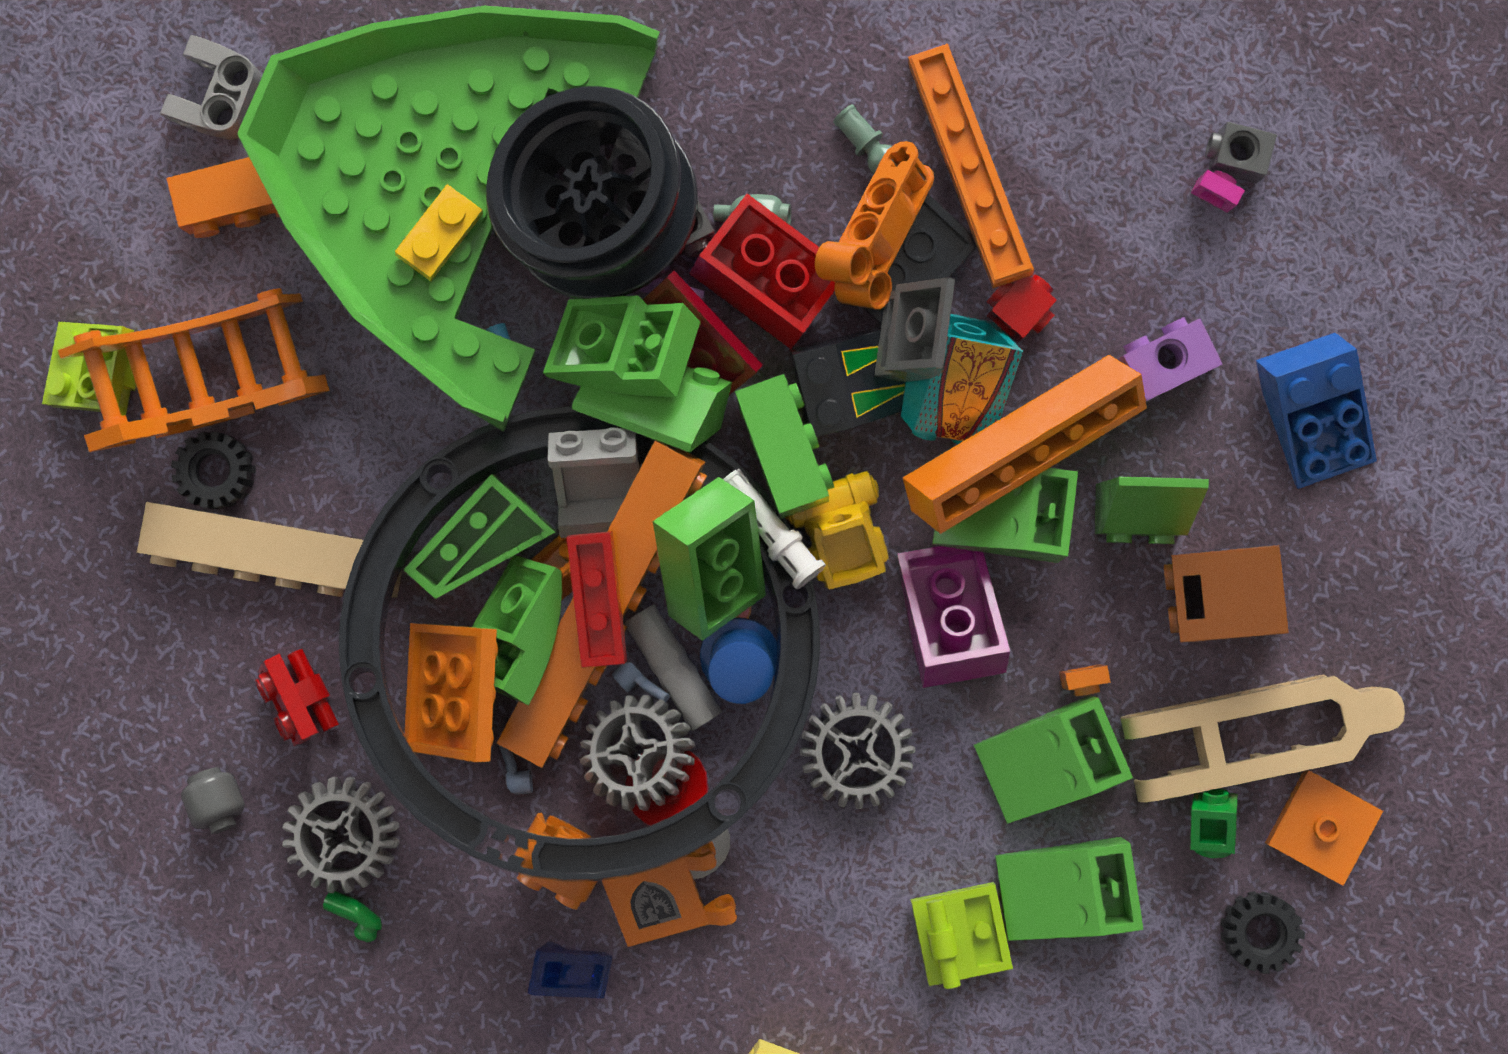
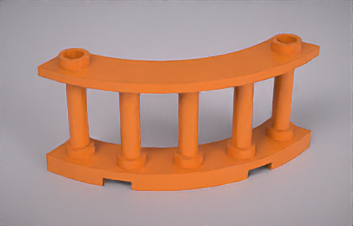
M277 288L257 294L258 301L197 319L102 337L100 330L74 336L75 344L58 350L60 359L84 356L103 417V421L99 422L101 430L84 435L89 452L134 444L137 439L156 436V439L251 415L255 413L253 405L256 410L276 404L282 406L330 391L325 375L308 377L307 371L301 370L283 308L303 302L301 293L283 294L282 289ZM267 314L285 375L281 377L283 384L263 390L262 385L256 383L238 322ZM222 327L240 389L236 390L238 397L215 403L214 397H209L190 334ZM169 339L174 341L192 400L188 403L189 410L168 414L167 408L161 407L143 345ZM125 349L144 413L140 414L142 420L128 422L126 415L121 416L102 353Z

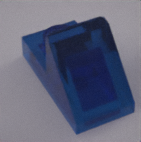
M547 942L536 950L527 993L534 996L605 998L613 956L605 952L568 950L554 942Z

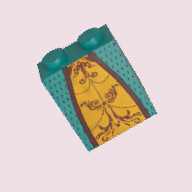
M950 314L943 372L933 378L905 383L901 417L910 427L912 433L919 438L934 441L938 436L949 438L954 443L960 444L1000 420L1023 350L994 322Z

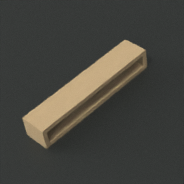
M146 502L137 553L151 555L150 563L176 567L177 560L193 562L192 571L217 575L219 567L235 570L233 578L259 582L261 574L276 577L275 585L301 589L302 582L317 584V593L343 597V591L346 588L354 560L363 540ZM402 570L396 581L392 597L398 596Z

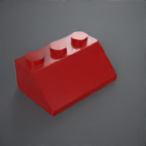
M749 194L743 197L701 252L689 273L790 349L793 348L835 291V282L822 280L816 272L815 258L820 247Z

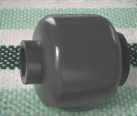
M215 767L187 779L188 785L182 790L181 799L191 825L196 829L209 828L211 834H217L236 826L234 818L243 812L245 802L235 776L229 772H221L219 767Z

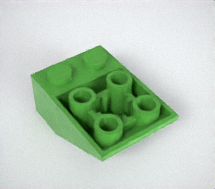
M1048 468L942 534L934 529L932 544L1059 563L1068 557L1078 472Z
M1091 695L974 744V748L1007 824L1092 796L1133 778L1099 698Z
M1122 837L995 855L1008 941L1093 937L1144 930L1131 844Z

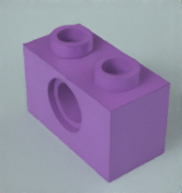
M1185 317L1162 327L1161 330L1164 336L1152 342H1149L1147 336H1143L1123 346L1126 354L1117 360L1142 374L1146 401L1222 365L1220 357L1201 319L1188 324ZM1160 348H1167L1174 353L1176 363L1173 369L1164 368L1159 363L1158 351Z

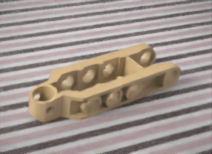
M1318 675L1129 714L1121 717V723L1125 739L1144 738L1193 728L1200 765L1167 771L1168 776L1134 780L1138 802H1153L1353 761L1369 735L1398 728L1404 720L1405 710L1401 696L1392 689L1383 687L1354 689L1335 676ZM1329 699L1340 705L1344 726L1336 737H1332L1333 742L1314 746L1298 744L1291 746L1292 750L1266 755L1254 753L1250 754L1251 759L1226 763L1217 722Z

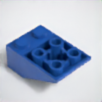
M1332 333L1256 360L1262 394L1297 489L1377 461L1359 357L1354 346L1338 334Z

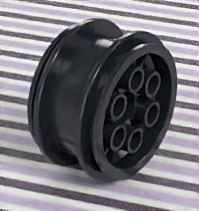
M585 86L568 89L546 97L527 109L509 127L497 146L490 163L486 184V202L491 224L501 243L510 254L525 265L535 278L551 290L575 299L625 296L636 292L660 277L675 262L689 240L694 227L698 207V188L694 170L688 156L680 144L673 138L663 119L653 108L636 96L618 89ZM605 144H615L610 159L607 160L605 157ZM561 167L566 170L561 175L564 181L554 177ZM636 167L633 174H624L627 169ZM617 194L618 201H617V204L615 205V204L613 203V202H614V195ZM606 212L611 213L607 217L603 218V214H605ZM554 221L558 222V224L540 235V225ZM583 233L581 240L577 244L570 246L572 238L577 234Z

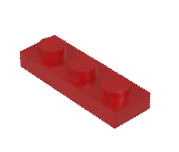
M613 531L569 535L566 538L581 668L625 664L627 662Z

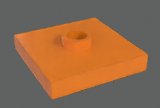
M1305 770L1301 774L1265 843L1344 886L1383 811L1310 770Z

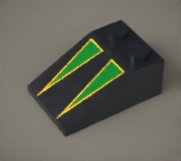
M881 326L789 349L798 388L804 403L803 409L807 424L811 423L816 437L855 428L902 411L906 382L874 376Z

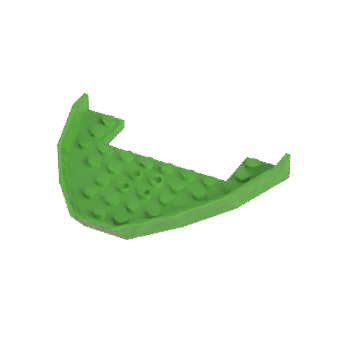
M477 6L371 23L272 55L237 134L284 226L350 315L461 407L504 432L535 356V349L456 319L493 231L486 202V184L491 160L501 139L515 120L531 106L548 97V94L553 95L578 87L601 86L618 89L638 98L657 51L660 31L618 15L497 6ZM448 184L483 209V215L434 279L430 281L396 257L395 250Z

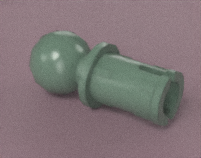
M851 104L835 117L833 123L841 129L856 147L855 154L857 156H862L865 153L868 155V168L874 174L884 154L892 145L880 144L879 140L882 138L883 133L880 130L875 131L859 114L856 107Z

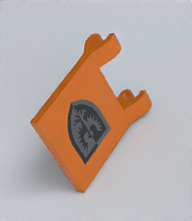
M712 841L690 855L658 869L629 877L602 881L628 947L706 925L726 926L736 921L737 915L734 898L729 894L722 895L704 906L691 871H708L715 868L717 864L715 858L716 849Z

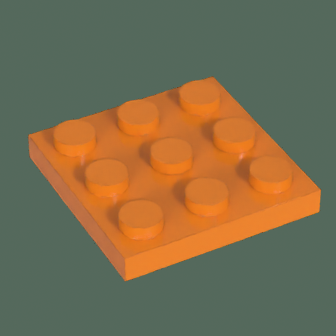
M410 623L404 735L414 752L471 762H490L491 747L494 740L492 717L493 703L496 698L494 676L495 660L498 654L496 642L497 629Z

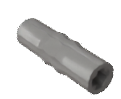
M655 604L624 623L647 659L650 669L658 677L662 688L670 695L684 720L690 726L691 731H694L722 713L719 705L701 679L696 666L688 658L685 648L678 642Z

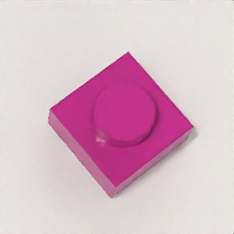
M1207 170L1198 178L1191 193L1228 213L1238 204L1245 190L1236 185L1237 181L1229 174L1218 170L1214 172Z

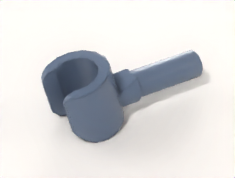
M631 662L622 664L612 673L614 679L627 693L638 684L644 691L658 700L662 699L666 702L669 699L670 695L650 682Z
M499 745L506 764L507 788L516 795L532 793L533 781L531 770L518 771L513 752Z

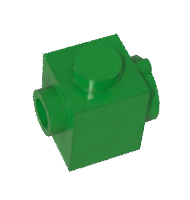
M1223 788L1194 793L1191 811L1190 850H1195L1197 854L1208 858H1224L1235 854L1238 794L1229 793Z

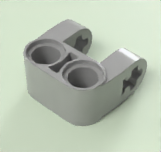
M190 35L183 57L195 64L213 70V77L202 105L167 94L160 115L200 133L227 140L239 138L238 130L259 85L262 74L245 56L215 42ZM248 70L247 80L242 85L233 86L234 75L239 71ZM225 109H233V116L230 122L225 125H218L217 119L220 112Z

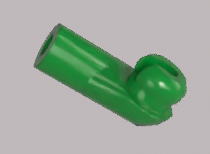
M335 891L326 895L323 909L356 923L354 935L357 939L372 942L377 938V931L382 929V923L376 913L359 900Z

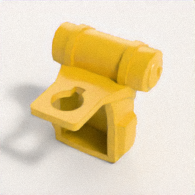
M868 471L855 475L851 473L844 478L833 481L834 488L827 490L829 502L785 517L794 529L805 528L812 544L808 550L816 560L822 559L826 564L825 568L816 578L818 581H823L825 587L829 590L858 583L886 572L885 562L889 559L887 546L880 527L873 526L869 506L877 503L879 489L877 481L874 480Z

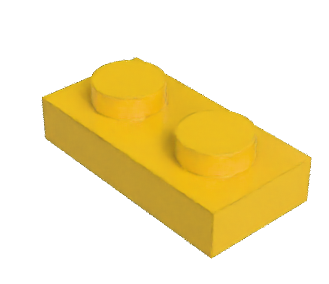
M447 184L395 250V256L432 281L483 215V209Z

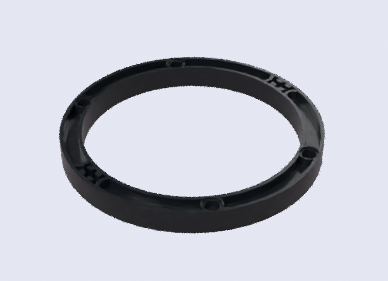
M572 406L540 409L511 416L504 432L492 424L478 428L452 442L428 459L402 483L383 506L371 525L354 560L345 588L340 616L339 661L342 687L348 712L359 741L378 775L393 795L417 820L450 845L475 859L502 870L532 878L563 882H584L629 877L658 869L686 857L715 840L734 825L764 795L785 766L795 748L810 711L818 675L820 624L812 580L800 589H797L803 595L805 604L799 608L789 607L783 600V593L789 589L796 590L792 585L794 579L778 560L772 561L768 556L769 546L759 535L763 575L773 604L777 629V662L769 704L759 730L735 767L702 798L670 818L649 827L621 835L566 839L542 836L514 829L472 809L446 790L428 772L414 753L402 732L392 706L386 680L384 639L388 608L394 587L407 557L421 535L442 511L473 486L486 480L491 474H497L519 464L548 457L549 433L621 428L572 410ZM636 433L639 461L643 464L651 449L645 446V441H648L650 438ZM704 441L694 450L688 452L706 462L701 470L702 473L707 475L702 488L716 478L724 479L733 471L740 469L750 484L779 517L774 502L760 484L737 462L717 447ZM437 473H447L452 476L451 483L445 488L436 489L429 485L431 478ZM785 518L780 519L791 530ZM362 673H372L376 677L373 689L367 693H357L353 688L356 677ZM728 792L737 798L739 804L737 813L726 816L718 812L715 807V799L720 793ZM491 828L496 829L491 836L493 841L506 844L509 838H515L516 847L526 852H529V842L536 843L532 852L533 869L524 868L523 865L526 860L516 855H511L508 862L502 861V853L487 846V854L477 851L487 842Z

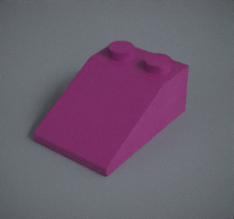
M946 546L897 553L912 644L923 688L1006 673L1010 648L984 553Z

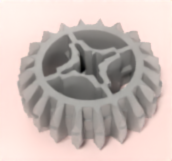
M852 693V706L846 707L841 695L835 697V702L839 709L833 713L830 707L823 703L820 708L827 716L823 722L816 716H810L809 722L817 727L818 730L816 734L810 731L802 732V738L813 742V747L800 748V755L804 757L813 756L814 761L802 766L804 773H811L816 770L819 772L810 781L811 786L816 788L824 782L828 784L823 791V798L829 800L837 790L840 792L838 797L839 806L845 807L848 796L853 795L856 809H862L863 795H869L873 806H877L880 804L876 792L880 789H883L889 798L895 795L892 788L888 785L892 779L898 785H905V778L898 774L897 771L899 768L904 770L913 769V764L908 760H903L902 754L915 753V747L910 744L902 745L901 740L912 736L913 733L910 728H904L899 731L896 729L904 721V716L899 713L890 720L887 718L892 709L891 703L885 702L880 710L877 711L875 710L877 703L875 695H869L866 706H860V694ZM850 716H867L871 718L869 723L859 733L854 735L846 734L833 726L838 721ZM882 725L889 733L892 742V756L889 764L878 757L873 750V743ZM825 736L833 741L842 751V758L833 775L828 772L822 759V746ZM839 738L844 739L848 743L855 741L856 744L858 740H865L864 749L868 756L876 762L872 763L866 758L860 761L857 758V761L851 760L849 763L851 753L845 743L840 741ZM860 767H868L881 774L872 782L862 785L843 783L847 776L850 777L852 772Z
M628 695L624 701V708L619 702L615 700L610 701L611 714L608 715L601 710L597 711L596 716L601 721L599 726L596 727L592 724L586 726V730L593 734L592 741L583 740L580 742L582 748L590 751L589 755L579 759L581 765L592 767L584 775L585 780L590 783L597 782L593 792L600 797L607 794L606 803L616 806L621 802L622 809L626 811H632L636 803L640 810L648 811L651 798L657 805H665L663 792L666 790L674 796L679 794L678 787L673 783L677 778L687 782L689 775L681 771L682 766H690L695 763L694 758L684 754V751L695 747L693 740L683 738L690 731V726L685 722L678 723L681 713L676 709L668 711V703L662 699L654 704L652 697L643 695L638 703L635 697ZM641 721L657 722L665 734L666 741L659 742L656 739H648L647 731L642 728ZM623 729L621 740L616 745L611 746L615 736ZM640 745L645 749L642 755L638 754L640 759L636 761L629 756H631L633 750L637 751L635 747ZM665 759L660 771L652 778L654 765L659 760ZM609 765L626 766L628 775L633 778L634 786H623L618 783Z
M338 777L328 779L327 789L321 782L314 783L312 785L313 795L306 791L298 795L299 802L303 807L293 805L288 809V813L297 821H288L283 824V830L294 833V837H290L282 842L283 847H295L296 853L287 858L288 863L293 864L300 860L304 866L298 870L297 875L302 878L312 872L314 876L311 880V886L314 888L320 886L324 879H327L326 888L329 893L335 892L340 882L345 893H350L354 890L355 880L362 888L370 885L369 874L376 878L384 874L383 867L379 862L390 864L394 860V856L384 848H396L399 845V839L387 836V832H393L400 827L399 822L392 821L386 823L385 820L386 816L395 811L394 807L390 805L381 810L377 804L384 799L385 794L379 792L370 799L367 796L371 790V783L369 782L363 783L358 791H355L356 780L354 777L346 778L343 788ZM336 800L350 803L347 810L343 811L338 819L327 815L321 817L315 814L318 808L325 802ZM361 810L366 814L371 823L373 843L369 841L370 838L365 836L359 828ZM347 822L345 828L348 832L344 835H349V840L347 839L335 848L337 841H335L334 837L337 835H333V830ZM310 826L313 827L311 832L317 834L323 843V849L319 857L310 842ZM343 851H349L354 854L361 852L368 856L361 865L356 867L337 868L333 866L335 860L340 857Z

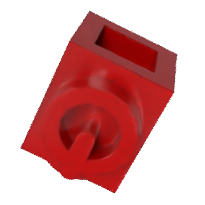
M1034 274L1032 277L1028 276L999 286L986 301L993 307L987 317L1019 343L1031 329L1038 334L1054 317V314L1049 309L1057 299L1051 295L1053 292L1052 287L1043 278Z

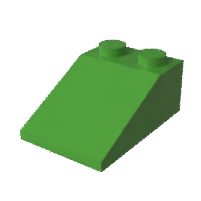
M1116 477L1097 483L1095 534L1106 535V543H1132V535L1149 536V544H1175V536L1188 535L1208 490L1209 479Z

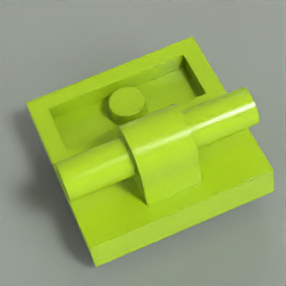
M58 322L42 404L54 408L101 412L84 356L60 359L58 350L75 344L73 337L82 333L100 330L103 337L131 333L134 330L114 325ZM122 349L102 353L121 416L126 415L130 393L136 390V383L126 351Z
M994 882L910 899L929 986L943 984L945 989H951L960 986V980L1013 969Z

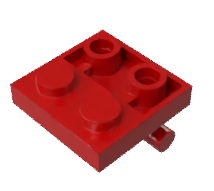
M303 649L287 655L299 680L298 683L294 684L280 654L263 661L258 669V679L255 680L257 689L264 702L267 703L272 700L278 712L277 717L273 718L281 738L283 741L291 739L294 747L310 740L318 733L307 710L310 706L323 732L339 725L327 700L330 694L320 674H314Z

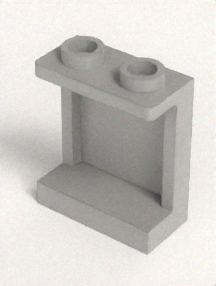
M624 428L549 433L548 465L552 468L556 489L560 538H566L569 535L608 531L640 470L635 432Z

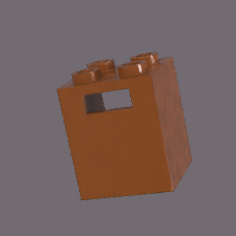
M1280 545L1171 555L1172 564H1164L1166 591L1175 590L1176 606L1168 608L1170 633H1179L1180 643L1289 633ZM1183 576H1201L1205 618L1187 620Z

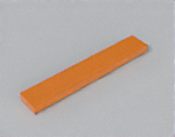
M945 44L909 56L908 64L992 288L1033 275V265L949 45Z

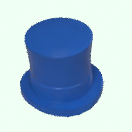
M734 618L702 641L700 647L702 671L713 690L722 699L736 704H746L759 699L769 689L776 670L777 642L771 631L763 624L747 618Z

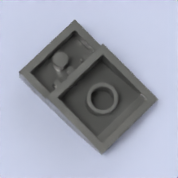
M947 277L896 285V290L891 291L889 302L883 310L874 376L900 382H909L933 378L943 372L955 279Z

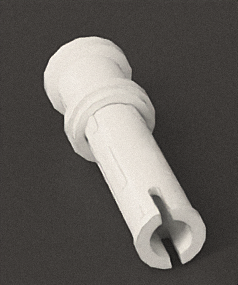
M740 469L733 471L723 479L755 501L758 533L769 546L768 556L772 561L778 560L794 579L792 585L796 590L810 582L825 568L826 564L823 560H816L801 542L803 536L799 531L796 532L794 529L789 530L758 491L750 484Z

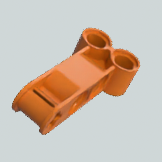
M899 142L886 151L839 242L826 241L817 251L815 258L816 272L822 280L835 282V295L842 304L882 309L889 302L892 281L888 271L934 182V172L929 166L921 163L918 158V149L911 142Z

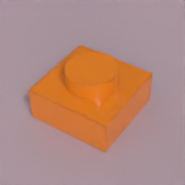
M1098 664L1059 672L1062 689H1074L1075 696L1100 692V684L1111 683L1107 665Z

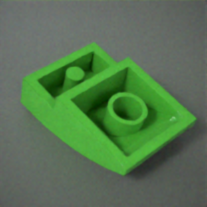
M638 295L569 299L543 373L548 378L612 393L650 397H677L700 321L683 303L647 305Z
M516 555L511 558L472 627L497 629L496 642L498 654L495 660V690L497 693L529 706L541 682L556 639L562 600V571L556 567Z

